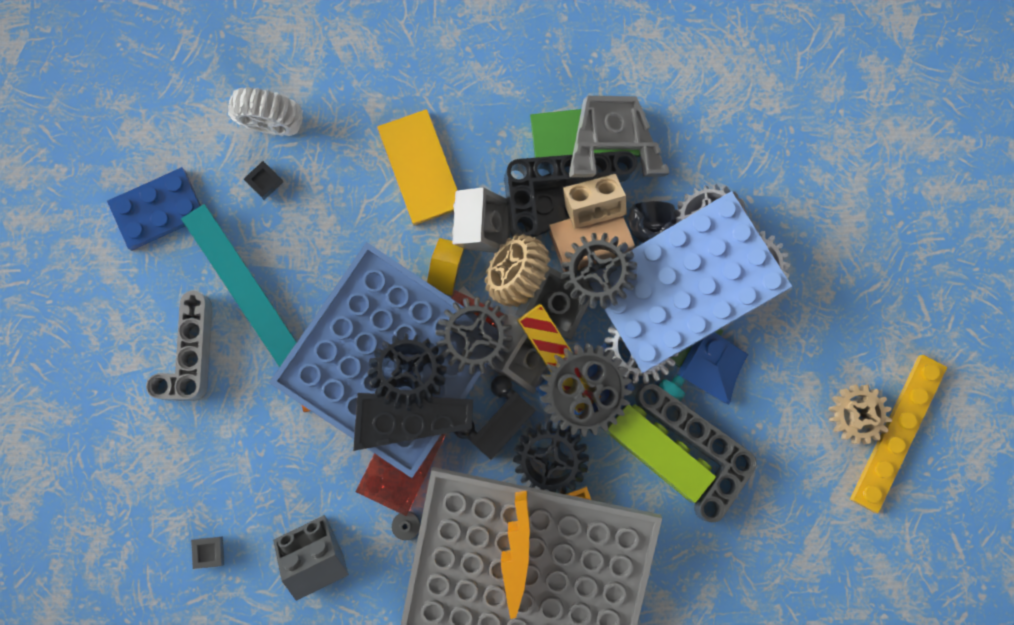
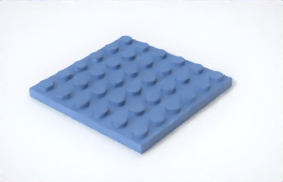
M366 242L269 383L354 439L357 393L375 394L376 389L370 387L369 382L372 378L368 377V370L372 368L369 366L370 358H376L374 356L375 348L383 350V340L392 344V337L394 335L398 337V340H403L405 333L408 334L409 340H413L414 336L418 334L421 343L429 339V348L437 346L436 342L444 340V336H437L436 330H445V327L439 325L438 321L439 319L449 320L444 311L448 309L454 314L456 311L453 308V303L456 301ZM474 313L465 314L458 318L455 323L471 326L475 323L478 316ZM485 321L483 329L486 335L494 340H498L497 329ZM481 323L477 324L473 332H465L466 337H470L468 339L470 342L468 350H470L476 340H484L482 335H479L480 331L478 330ZM450 331L452 346L458 354L462 355L465 348V340L460 335H457V333ZM479 345L473 349L469 359L485 358L494 349ZM438 347L439 353L437 355H440L444 350H447V347ZM404 354V356H406V357H413V356H415V355H412V354ZM451 354L444 357L445 360L442 364L447 367V373L443 375L446 378V382L444 385H439L441 388L440 395H432L438 398L465 399L481 375L479 366H474L475 371L473 375L469 374V365H465L463 371L459 372L458 366L460 362L457 360L454 365H448L449 360L452 358ZM392 360L384 369L383 375L386 380L391 377V373L395 370ZM428 364L420 372L421 381L424 384L431 375V369ZM407 386L399 388L401 390H413ZM440 435L367 449L413 478Z

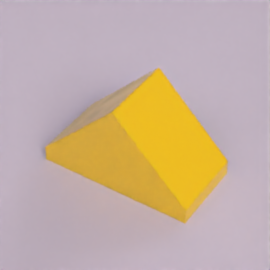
M439 238L431 257L427 283L445 295L453 296L464 248L453 245V241Z

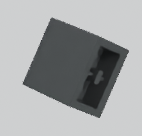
M325 515L273 540L281 581L296 601L349 575L344 555Z

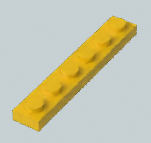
M923 354L918 356L889 416L892 422H886L885 424L888 432L881 433V439L877 441L849 500L873 513H879L948 367Z

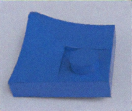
M714 332L693 344L677 375L729 405L737 377L748 354Z

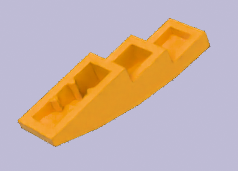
M527 491L515 492V507L518 521L508 522L510 550L502 551L501 569L510 619L517 617L525 589L529 563L530 515Z

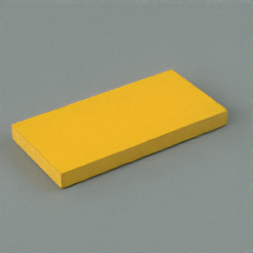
M425 109L377 126L413 226L454 212L453 205L455 194L458 190L428 110Z

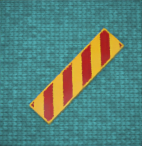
M541 304L517 319V322L546 366L547 364L556 366L557 361L554 356L558 355L564 358L565 348L571 351ZM575 368L574 372L585 388L583 394L586 395L590 399L591 404H593L594 402L587 392V388L590 386H588L582 381L581 376L579 374V369ZM567 378L563 381V390L571 388L573 385L572 378ZM584 403L576 405V412L580 413L584 410Z

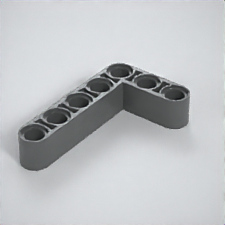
M649 384L640 388L635 395V401L641 409L720 465L714 474L716 478L694 505V511L699 519L707 522L720 521L755 471L757 466L755 456L659 386ZM646 390L652 391L656 396V401L653 405L646 404L643 399V394ZM669 406L676 408L678 411V418L675 422L670 421L666 416V410ZM692 423L700 426L701 433L697 438L692 437L689 432V427ZM715 439H719L723 443V451L720 454H716L712 449ZM740 455L746 460V466L742 471L738 470L735 465L736 458ZM724 478L728 479L731 484L730 491L726 494L720 490V482ZM712 501L715 505V512L712 516L708 517L704 512V506L707 502Z

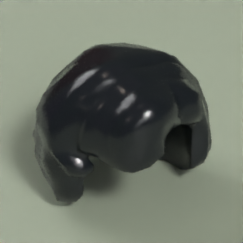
M640 202L633 204L629 211L630 228L633 235L642 243L676 224L675 207L668 202Z

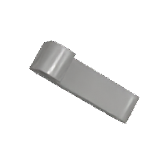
M188 291L181 297L175 374H154L147 380L146 391L153 398L166 401H197L206 395L208 388L212 303L209 298L198 291ZM198 301L201 302L200 306H196L195 309L192 308L193 304H197ZM195 326H199V335L191 339L189 335L190 330ZM196 353L198 361L194 366L190 367L188 365V358L191 354ZM166 380L168 388L165 393L160 394L158 390L159 384ZM194 380L196 390L191 395H188L186 386L190 381Z

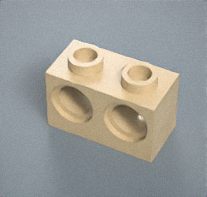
M616 174L563 188L565 207L574 229L627 215L626 195Z

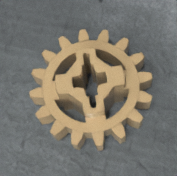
M856 384L849 386V390L847 388L839 390L842 397L834 396L832 400L836 403V406L828 408L829 411L834 412V416L829 418V421L837 423L833 431H842L841 439L848 440L851 438L852 444H859L860 441L863 444H871V439L880 440L881 437L878 432H888L884 423L892 422V419L886 416V412L891 411V407H884L883 405L887 398H878L879 390L872 389L869 391V386L866 384L861 385L860 388ZM854 396L863 397L858 402L850 400ZM863 426L865 428H870V430L864 433L857 432L858 430H861Z

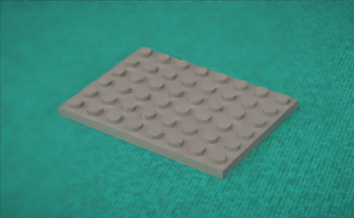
M432 467L401 625H638L662 516L657 513ZM527 491L530 515L529 563L525 589L517 617L510 619L501 569L502 551L510 550L508 522L518 521L515 507V492Z

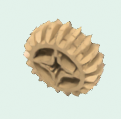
M523 234L520 236L515 235L513 239L508 238L505 245L501 244L497 253L494 252L495 256L493 260L489 261L490 267L486 270L488 276L484 282L487 284L485 290L489 292V296L496 302L508 307H518L521 303L526 304L528 297L534 298V292L537 289H541L540 284L546 280L544 275L549 271L547 266L550 262L548 257L549 251L545 248V245L535 237Z

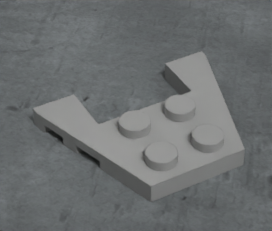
M588 95L583 99L569 172L570 177H593L597 174L594 150H639L643 177H663L669 174L667 164H663L659 156L661 150L657 142H653L648 131L650 126L636 96Z

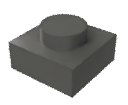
M223 536L191 540L193 569L224 565Z

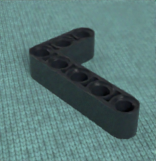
M629 151L594 153L595 165L600 166L602 173H597L593 177L569 176L564 167H571L573 155L522 158L511 161L504 175L511 236L523 234L533 237L538 227L534 189L567 187L616 174L619 182H623L629 179L635 171L638 162L636 156ZM617 163H624L628 171L621 170ZM538 169L548 170L550 176H541L538 173ZM515 170L520 171L524 178L516 179L512 176L511 172ZM517 196L525 198L527 205H518L514 198ZM520 222L527 223L530 226V231H520L517 224Z

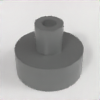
M409 511L399 513L392 521V532L400 540H411L420 530L419 518ZM404 524H407V529L403 527Z

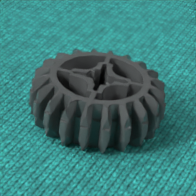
M592 233V241L590 242L587 241L585 236L581 237L580 239L583 243L581 247L576 243L571 245L576 251L574 254L565 252V256L571 261L561 263L562 268L569 270L561 274L563 280H570L565 283L564 288L566 290L574 288L570 296L575 299L581 295L579 303L582 306L590 299L591 309L596 308L597 301H600L602 309H606V300L608 299L611 300L614 306L618 305L615 296L619 294L622 299H626L627 295L623 288L633 290L634 286L628 280L637 279L636 273L629 272L638 267L636 262H628L634 258V253L632 251L624 253L628 248L625 242L617 247L619 243L617 236H614L610 243L608 242L607 233H603L601 240H598L596 233ZM606 250L614 253L617 257L614 259L611 257L600 259L594 251ZM587 255L588 267L577 277L578 265ZM593 260H595L602 269L606 268V270H603V277L605 279V282H603L601 277H599L596 273L592 274V272H596L594 269L596 266ZM622 265L621 277L616 285L612 287L609 281L610 275L617 270L616 267ZM598 282L603 287L604 292H590L580 285Z
M475 297L474 306H470L468 298H464V308L461 309L459 304L454 302L453 308L456 311L454 314L448 309L444 311L449 320L439 319L438 324L444 326L445 330H436V335L444 336V340L436 342L437 347H447V350H444L440 355L446 357L451 354L452 358L448 362L449 366L454 365L457 360L460 362L458 366L459 372L463 371L465 365H469L468 371L470 375L474 374V366H479L480 373L484 374V364L488 363L489 367L493 370L496 368L493 362L494 358L499 362L505 360L499 354L500 350L506 353L510 352L511 348L503 345L504 341H513L512 336L504 335V332L512 329V325H502V322L508 316L507 314L499 318L496 316L501 309L498 305L493 311H490L488 309L491 304L490 300H486L484 307L479 306V297ZM479 313L475 323L471 326L455 323L458 318L465 314ZM487 317L494 323L497 329L498 340L492 339V337L484 332L483 326ZM481 323L478 330L480 331L479 335H482L484 340H476L470 350H468L470 344L468 339L470 337H466L465 332H473L477 324ZM450 331L457 333V335H460L465 340V348L462 355L458 354L453 348L450 340ZM479 345L494 349L485 358L469 359L473 349Z

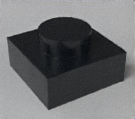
M264 161L244 178V181L263 200L283 183V180Z

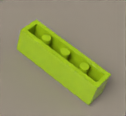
M636 404L632 407L625 405L621 409L625 415L617 414L615 417L617 424L615 425L611 422L608 425V431L605 432L686 500L696 503L716 478L710 472L712 467L703 459L698 458L696 460L689 455L690 449L679 440L674 442L666 436L669 432L657 422L652 424L645 418L647 413Z

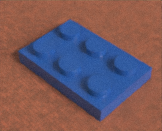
M182 167L107 201L126 246L131 251L185 227L181 218L201 206L188 175Z

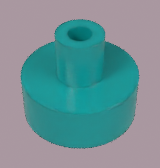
M675 375L671 382L667 379H662L658 385L680 402L686 395L681 389L685 380L678 375Z

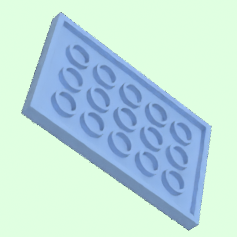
M731 191L631 250L634 253V258L628 262H636L638 266L636 269L629 271L637 274L636 280H628L634 288L633 290L623 288L627 298L622 299L619 294L615 296L618 302L616 306L611 303L610 299L606 300L607 308L605 311L641 372L645 373L791 289L792 285ZM622 265L616 267L617 270L610 275L609 281L612 287L616 285L621 277ZM600 268L594 273L605 282L603 270H606V268ZM598 282L589 283L594 292H604L603 287Z

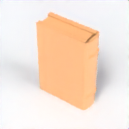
M623 216L574 229L571 219L549 225L551 230L549 233L560 264L571 261L565 256V252L573 254L576 252L571 246L572 243H576L581 247L583 243L580 238L585 236L587 241L590 242L592 241V233H596L598 240H601L603 233H607L609 243L614 236H617L619 238L617 247L624 242L628 245L624 253L635 248ZM606 250L594 251L600 259H608L610 257L614 259L617 257L614 253ZM587 255L580 261L577 270L588 266Z

